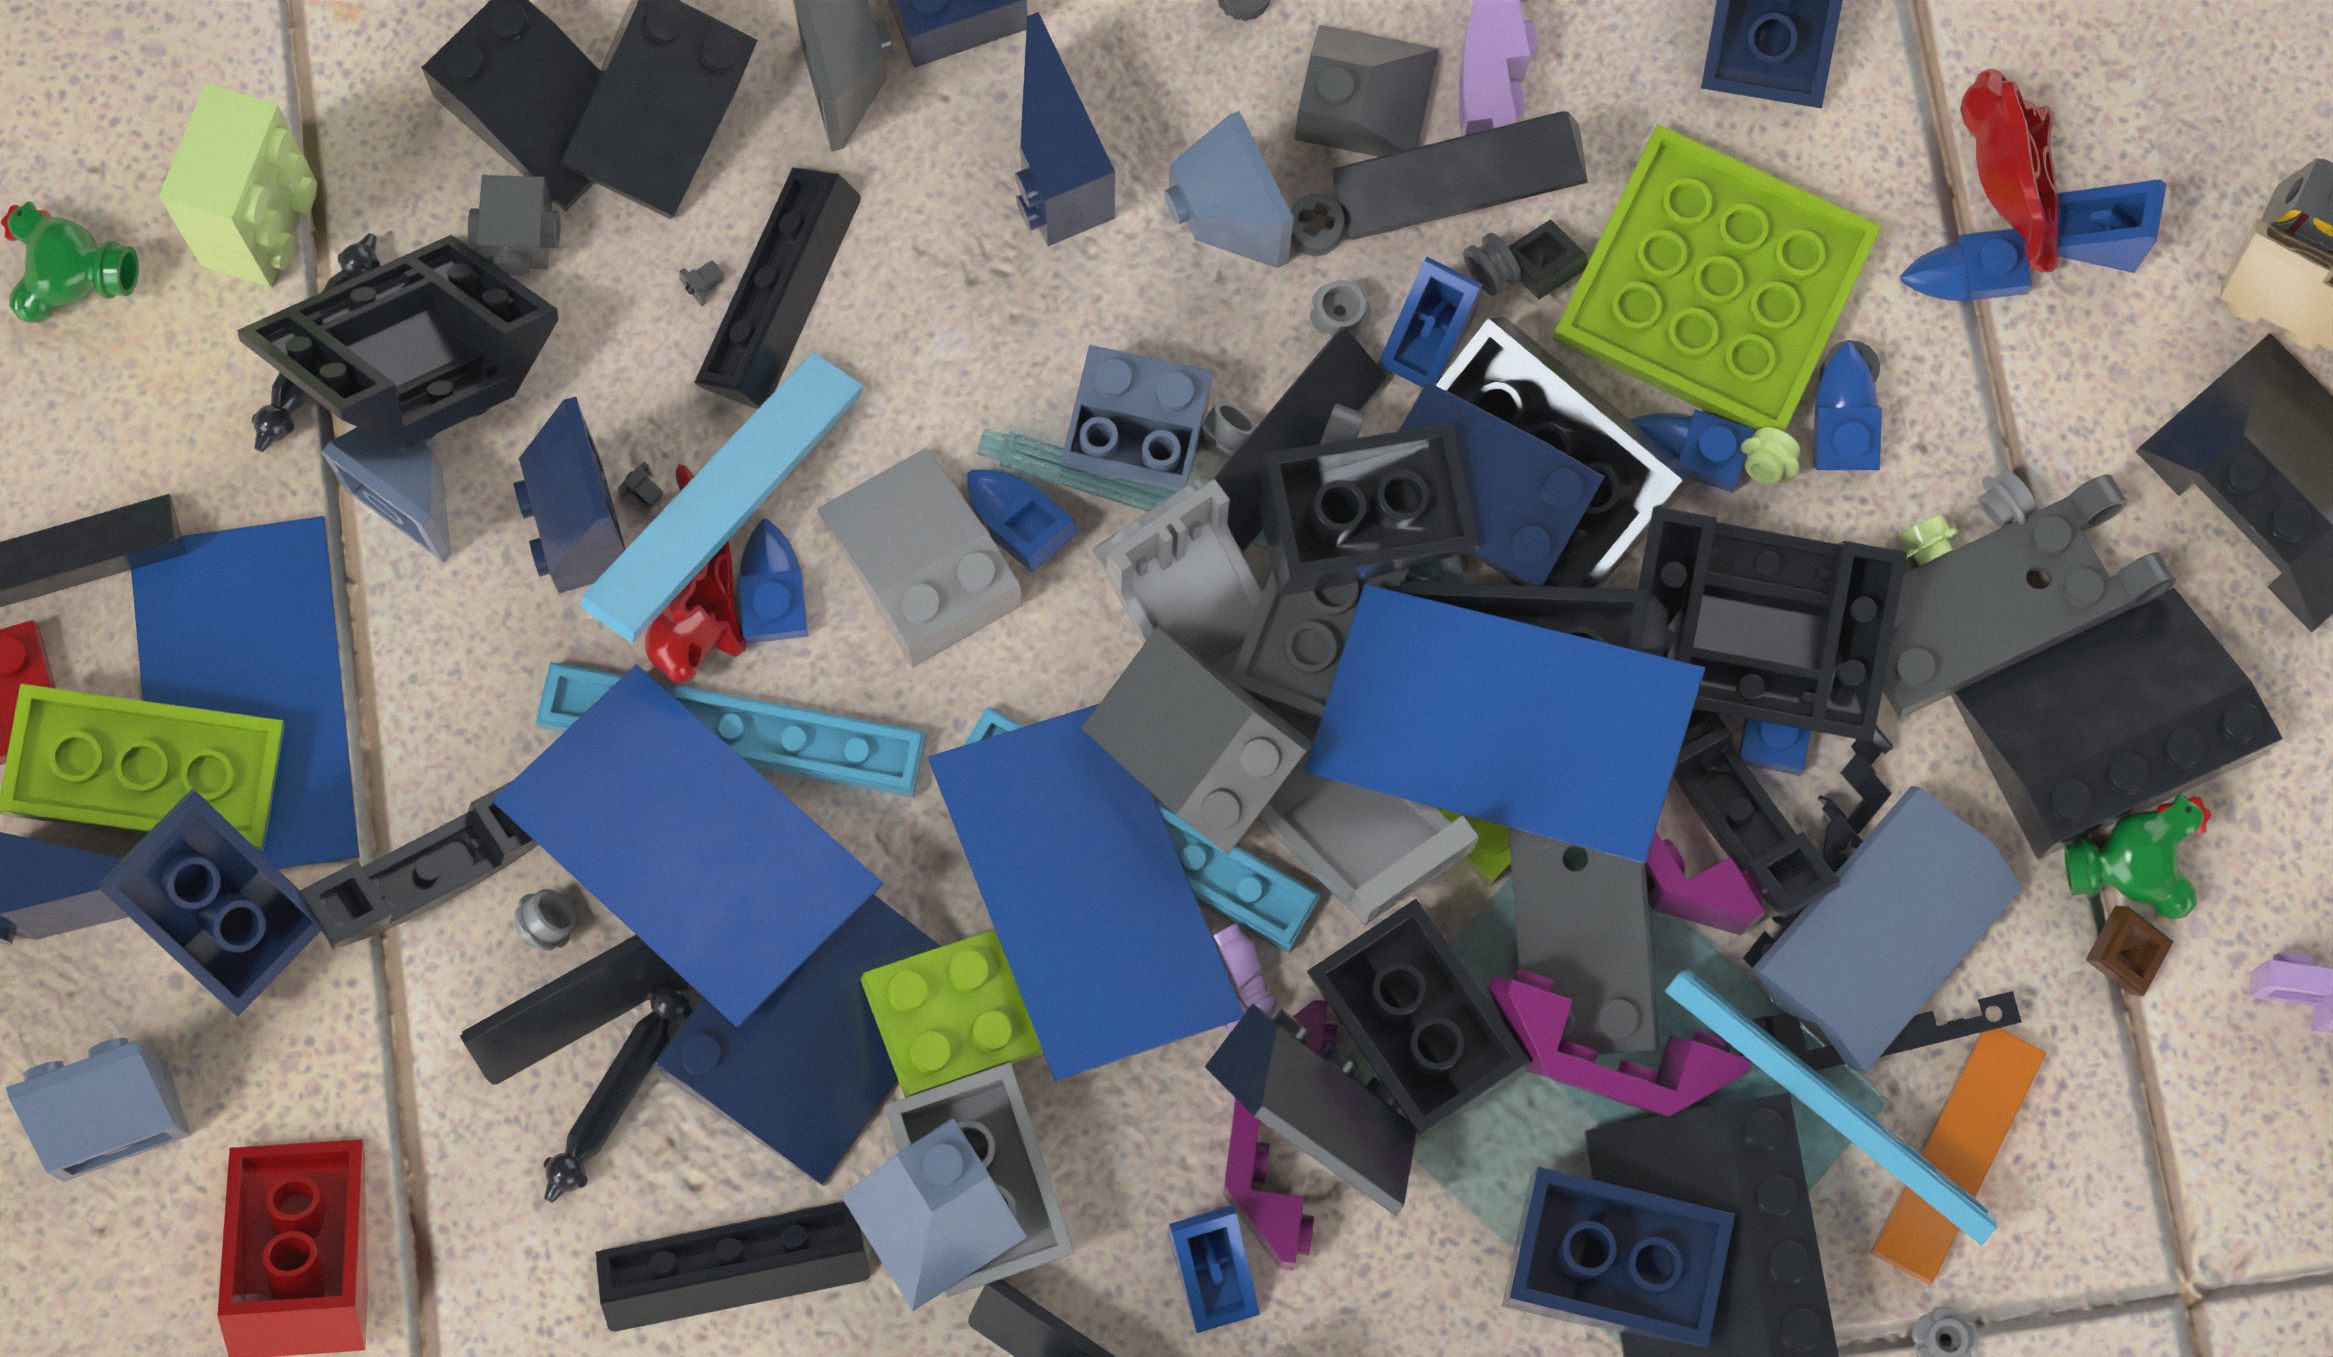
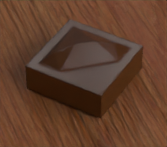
M2115 906L2089 952L2086 961L2130 995L2144 996L2174 941L2130 907Z

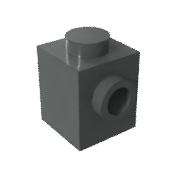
M482 175L479 208H471L468 216L470 246H477L481 256L508 275H526L530 272V269L548 270L549 248H559L561 235L559 211H552L553 200L545 178Z

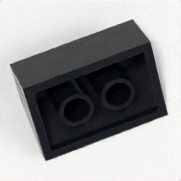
M1414 899L1307 970V974L1420 1137L1469 1111L1521 1076L1530 1063L1524 1051L1417 899Z
M1252 1004L1205 1065V1068L1254 1117L1397 1216L1405 1204L1417 1134L1409 1120L1398 1110L1400 1107L1380 1079L1373 1076L1367 1085L1353 1076L1359 1068L1353 1060L1330 1043H1327L1321 1052L1307 1043L1313 1032L1289 1013L1281 1009L1273 1018L1258 1006Z

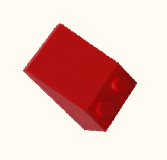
M363 1139L229 1148L217 1312L228 1356L278 1357L366 1350L368 1277L365 1147Z

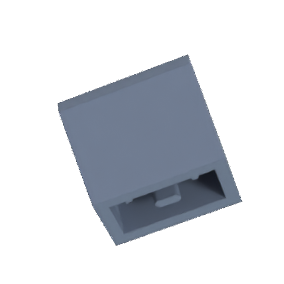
M1089 345L1061 459V466L1180 491L1188 485L1201 440L1200 436L1202 435L1200 430L1211 396L1213 371Z
M115 1038L101 1042L88 1050L89 1058L64 1066L62 1061H53L35 1066L24 1072L25 1081L6 1087L9 1100L46 1173L63 1182L190 1136L167 1062L139 1042L133 1041L129 1043L127 1038Z

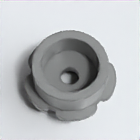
M1343 280L1333 281L1319 288L1312 298L1314 309L1310 312V319L1314 328L1322 334L1329 333L1332 337L1342 326L1355 337L1358 334V329L1367 326L1369 323L1371 306L1366 301L1362 290L1351 282ZM1343 307L1346 313L1343 316H1337L1334 313V309Z
M1220 401L1214 405L1211 411H1206L1200 430L1202 433L1200 439L1202 444L1211 453L1218 457L1229 459L1257 426L1245 411L1231 403Z
M2004 470L1994 479L1990 476L1983 478L1982 486L1986 493L1979 497V502L1988 517L1999 527L2015 521L2022 525L2026 523L2025 517L2037 509L2033 495L2013 472Z
M543 889L536 894L523 896L519 900V907L514 913L516 929L521 939L529 946L544 951H552L555 947H564L570 939V933L576 926V915L571 904L561 894L550 889Z
M1936 1308L1933 1310L1932 1315L1921 1316L1913 1328L1912 1338L1917 1357H1972L1971 1352L1978 1347V1333L1975 1326L1970 1321L1963 1320L1961 1312L1954 1308ZM1942 1334H1947L1951 1337L1950 1346L1945 1347L1940 1343V1336Z

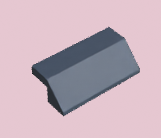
M1911 786L1835 873L1840 880V887L1808 904L1752 968L1783 1013L1818 1024L1848 1068L1866 1073L2023 888L1992 841L1923 789L1916 786Z

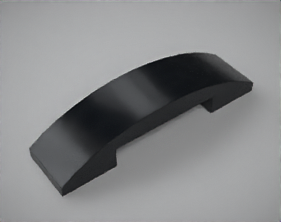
M1693 709L1673 777L1709 832L1726 855L1733 859L1739 871L1745 870L1753 877L1762 893L1763 899L1783 918L1788 917L1840 887V880L1804 831L1798 835L1740 758L1732 746V733L1719 715Z
M511 782L472 801L468 812L373 862L361 867L360 863L356 861L300 890L299 897L331 947L335 949L364 940L411 920L472 888L538 846L539 844L492 802Z

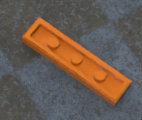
M2001 1028L1979 1033L1919 1154L1975 1198L2047 1053ZM1904 1184L1870 1254L1929 1285L1934 1282L1960 1228Z

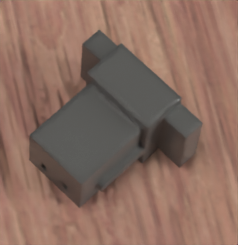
M712 260L698 270L693 269L688 272L685 268L679 271V279L685 285V290L688 291V294H692L697 302L703 306L707 301V291L723 281L724 273Z
M645 461L634 471L629 472L626 475V479L618 487V492L622 496L627 491H630L649 507L663 495V491L648 478L646 472L649 470V465Z

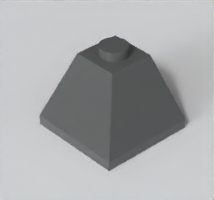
M793 0L800 43L831 152L840 150L845 147L887 79L884 57L894 54L888 27L884 18L873 20L868 0Z
M1319 25L1310 54L1299 104L1295 140L1377 157L1417 148L1438 48Z

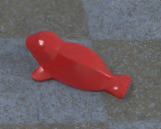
M1996 69L1981 71L1974 83L1966 90L1960 107L1963 123L1969 133L1976 139V161L1980 182L1989 202L1997 213L2023 237L2028 264L2040 273L2052 272L2058 267L2057 227L2059 209L2056 177L2050 146V134L2053 125L2051 110L2048 106L2037 107L2033 102L2023 99L2015 81H2007L2001 71Z
M678 464L676 468V481L681 491L695 476L687 466ZM729 541L725 543L647 629L645 634L647 657L655 668L663 672L672 682L683 683L694 678L698 668L704 662L708 653L714 648H718L733 657H737L746 651V641L744 640L743 632L733 607V571Z

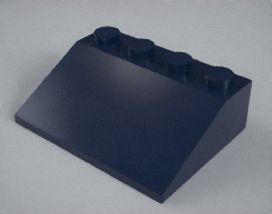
M873 894L738 1028L703 997L655 1065L664 1078L815 1182L824 1186L898 1081L860 979L864 972L942 946Z

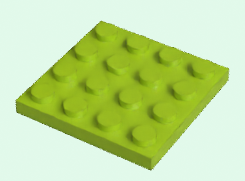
M1656 124L1555 329L1552 340L1720 418L1755 429L1754 433L1763 427L1776 428L1785 432L1882 226Z

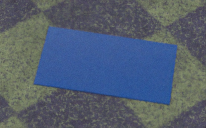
M325 516L182 536L185 555L132 569L143 701L283 720L285 724L264 851H258L277 869L359 858Z
M1364 584L1304 772L1646 863L1705 667Z
M637 664L492 800L498 808L737 1028L884 884Z
M1099 704L928 756V761L1055 1082L1238 1021L1244 1016L1152 792L1081 729Z

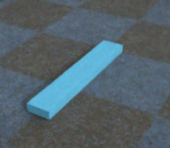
M812 351L582 595L580 608L633 644L861 397L863 385Z
M550 662L536 719L537 726L541 729L564 733L624 675ZM657 682L755 769L914 798L926 742V732Z
M987 706L964 745L1024 726ZM1156 801L1197 902L1289 953L1318 904L1321 893L1237 846H1234L1231 852L1227 854L1178 817L1168 807Z
M1683 969L1665 990L1668 995L1981 1246L1996 1230L1997 1219L1993 1212L1692 971Z

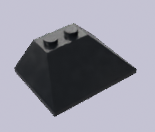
M449 235L238 329L237 332L240 342L342 421L408 448L416 443L428 441L437 433L471 417L480 416L490 408L513 398L558 322L559 317L558 310L553 305L456 237Z
M2269 333L2145 441L2135 452L2178 496L2194 483L2281 572L2268 588L2312 633L2333 614V396Z
M1653 506L1637 590H1649L1669 611L1663 657L1705 667L1693 709L1873 742L1907 552L1849 541H1842L1837 544L1720 523L1716 522L1717 517Z

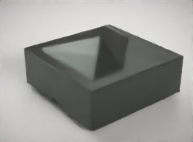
M1551 219L1508 246L1521 271L1519 281L1538 300L1585 271L1588 264L1586 253Z

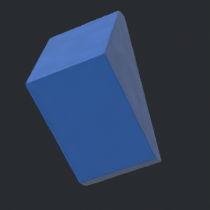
M2158 179L2058 193V257L2135 273L2157 242L2167 184Z
M1426 257L1377 365L1422 388L1426 382L1436 385L1443 376L1475 317L1483 284Z
M1234 1205L1170 1223L1168 1238L1196 1333L1260 1315Z

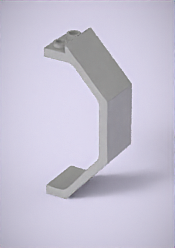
M1196 479L1094 547L1092 551L1143 645L1157 626H1161L1230 679L1262 596V591L1228 527L1230 499L1215 479L1204 486L1199 479ZM1258 700L1314 743L1319 722ZM1313 743L1259 813V817L1270 832L1365 926L1471 853L1479 837L1463 815L1450 823L1432 806L1305 773Z

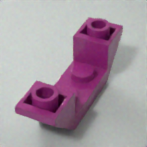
M1655 831L1645 863L1648 903L1652 910L1740 936L1750 931L1765 913L1761 906L1763 903L1762 893L1753 877L1745 870L1740 872L1733 859L1729 857L1687 880L1683 875L1685 873V864L1680 852L1670 840L1665 839L1662 841L1658 832Z
M1519 969L1516 971L1514 980L1491 977L1488 990L1505 1026L1530 1060L1526 1068L1530 1073L1644 1111L1669 1117L1749 1072L1751 1060L1731 1054L1732 1045L1722 1037L1700 1030H1695L1692 1040L1669 1036L1658 1072L1620 1060L1617 1071L1597 1065L1598 1051L1561 1040L1573 1000L1552 993L1554 980Z
M1315 999L1293 1017L1313 1032L1307 1043L1321 1052L1327 1043L1335 1047L1338 1021L1326 1020L1328 1003ZM1235 1098L1223 1196L1231 1206L1234 1205L1236 1213L1279 1269L1293 1271L1297 1254L1308 1256L1310 1254L1314 1216L1302 1214L1304 1201L1302 1196L1251 1190L1252 1181L1265 1183L1270 1143L1257 1142L1260 1120L1254 1117Z

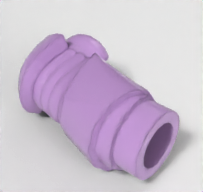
M1237 924L1212 936L1243 1013L1245 1014L1250 1006L1255 1004L1272 1016L1278 996H1270L1269 991H1267L1264 978L1261 977V967L1254 941H1249L1246 935L1243 936ZM1240 1020L1223 1025L1222 1028L1230 1034Z

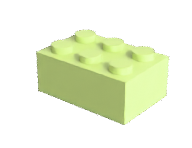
M205 82L158 197L202 267L271 288L278 270H285L292 259L295 249V236L293 232L300 215H307L314 204L317 193V181L278 104Z

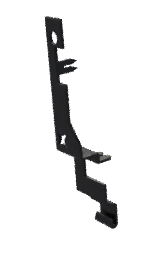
M1877 725L1873 742L1856 739L1851 745L1855 755L1840 772L1863 799L1847 818L1832 799L1821 795L1817 798L1824 804L1822 810L1831 819V822L1826 827L1822 857L1834 873L1848 859L1840 851L1847 848L1849 840L1852 847H1859L1863 842L1859 837V833L1892 794L1875 775L1877 772L1872 766L1882 752L1887 754L1893 748L1891 741ZM1806 906L1785 919L1778 916L1771 917L1776 924L1784 926V928L1774 940L1766 931L1761 934L1743 957L1751 968L1763 957V947L1768 943L1773 945Z
M2010 991L1978 999L1982 1013L1981 1016L1965 1020L1964 1018H1959L1957 1021L1951 1020L1947 1024L1937 1026L1933 1011L1917 1014L1880 1057L2022 1023L2014 992ZM1990 1006L1999 1007L2002 1012L2000 1020L1996 1022L1989 1021L1985 1015L1987 1008ZM1781 1013L1752 1019L1815 1071L1845 1064L1833 1045L1807 1051L1798 1017Z

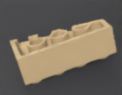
M2256 219L2221 283L2220 298L2228 302L2226 308L2232 314L2245 321L2260 324L2261 320L2265 319L2284 328L2283 335L2291 342L2305 349L2316 351L2319 345L2333 351V254L2260 219Z

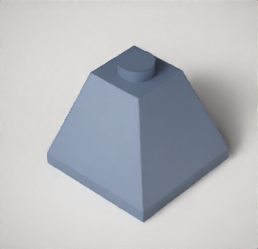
M1237 111L1224 118L1170 164L1169 188L1164 190V198L1175 222L1181 224L1186 221L1196 241L1279 268L1288 264L1294 217L1240 111Z
M356 427L330 441L321 452L345 491L437 559L444 562L451 554L442 468L431 449L435 445L434 440L430 439L425 442L416 443L407 448Z
M954 1118L894 1155L841 1196L912 1311L923 1306L1027 1239L991 1176Z

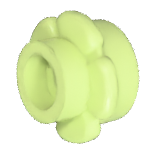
M1771 427L1760 428L1754 433L1752 438L1746 439L1741 445L1742 452L1747 453L1744 461L1745 469L1753 479L1760 483L1773 485L1778 482H1785L1789 477H1795L1799 471L1797 460L1801 453L1800 447L1793 437L1782 430Z
M1938 514L1905 530L1896 537L1903 551L1907 552L1906 560L1914 557L1920 567L1953 551L1949 540L1957 535L1958 530L1957 528L1950 529L1943 515Z

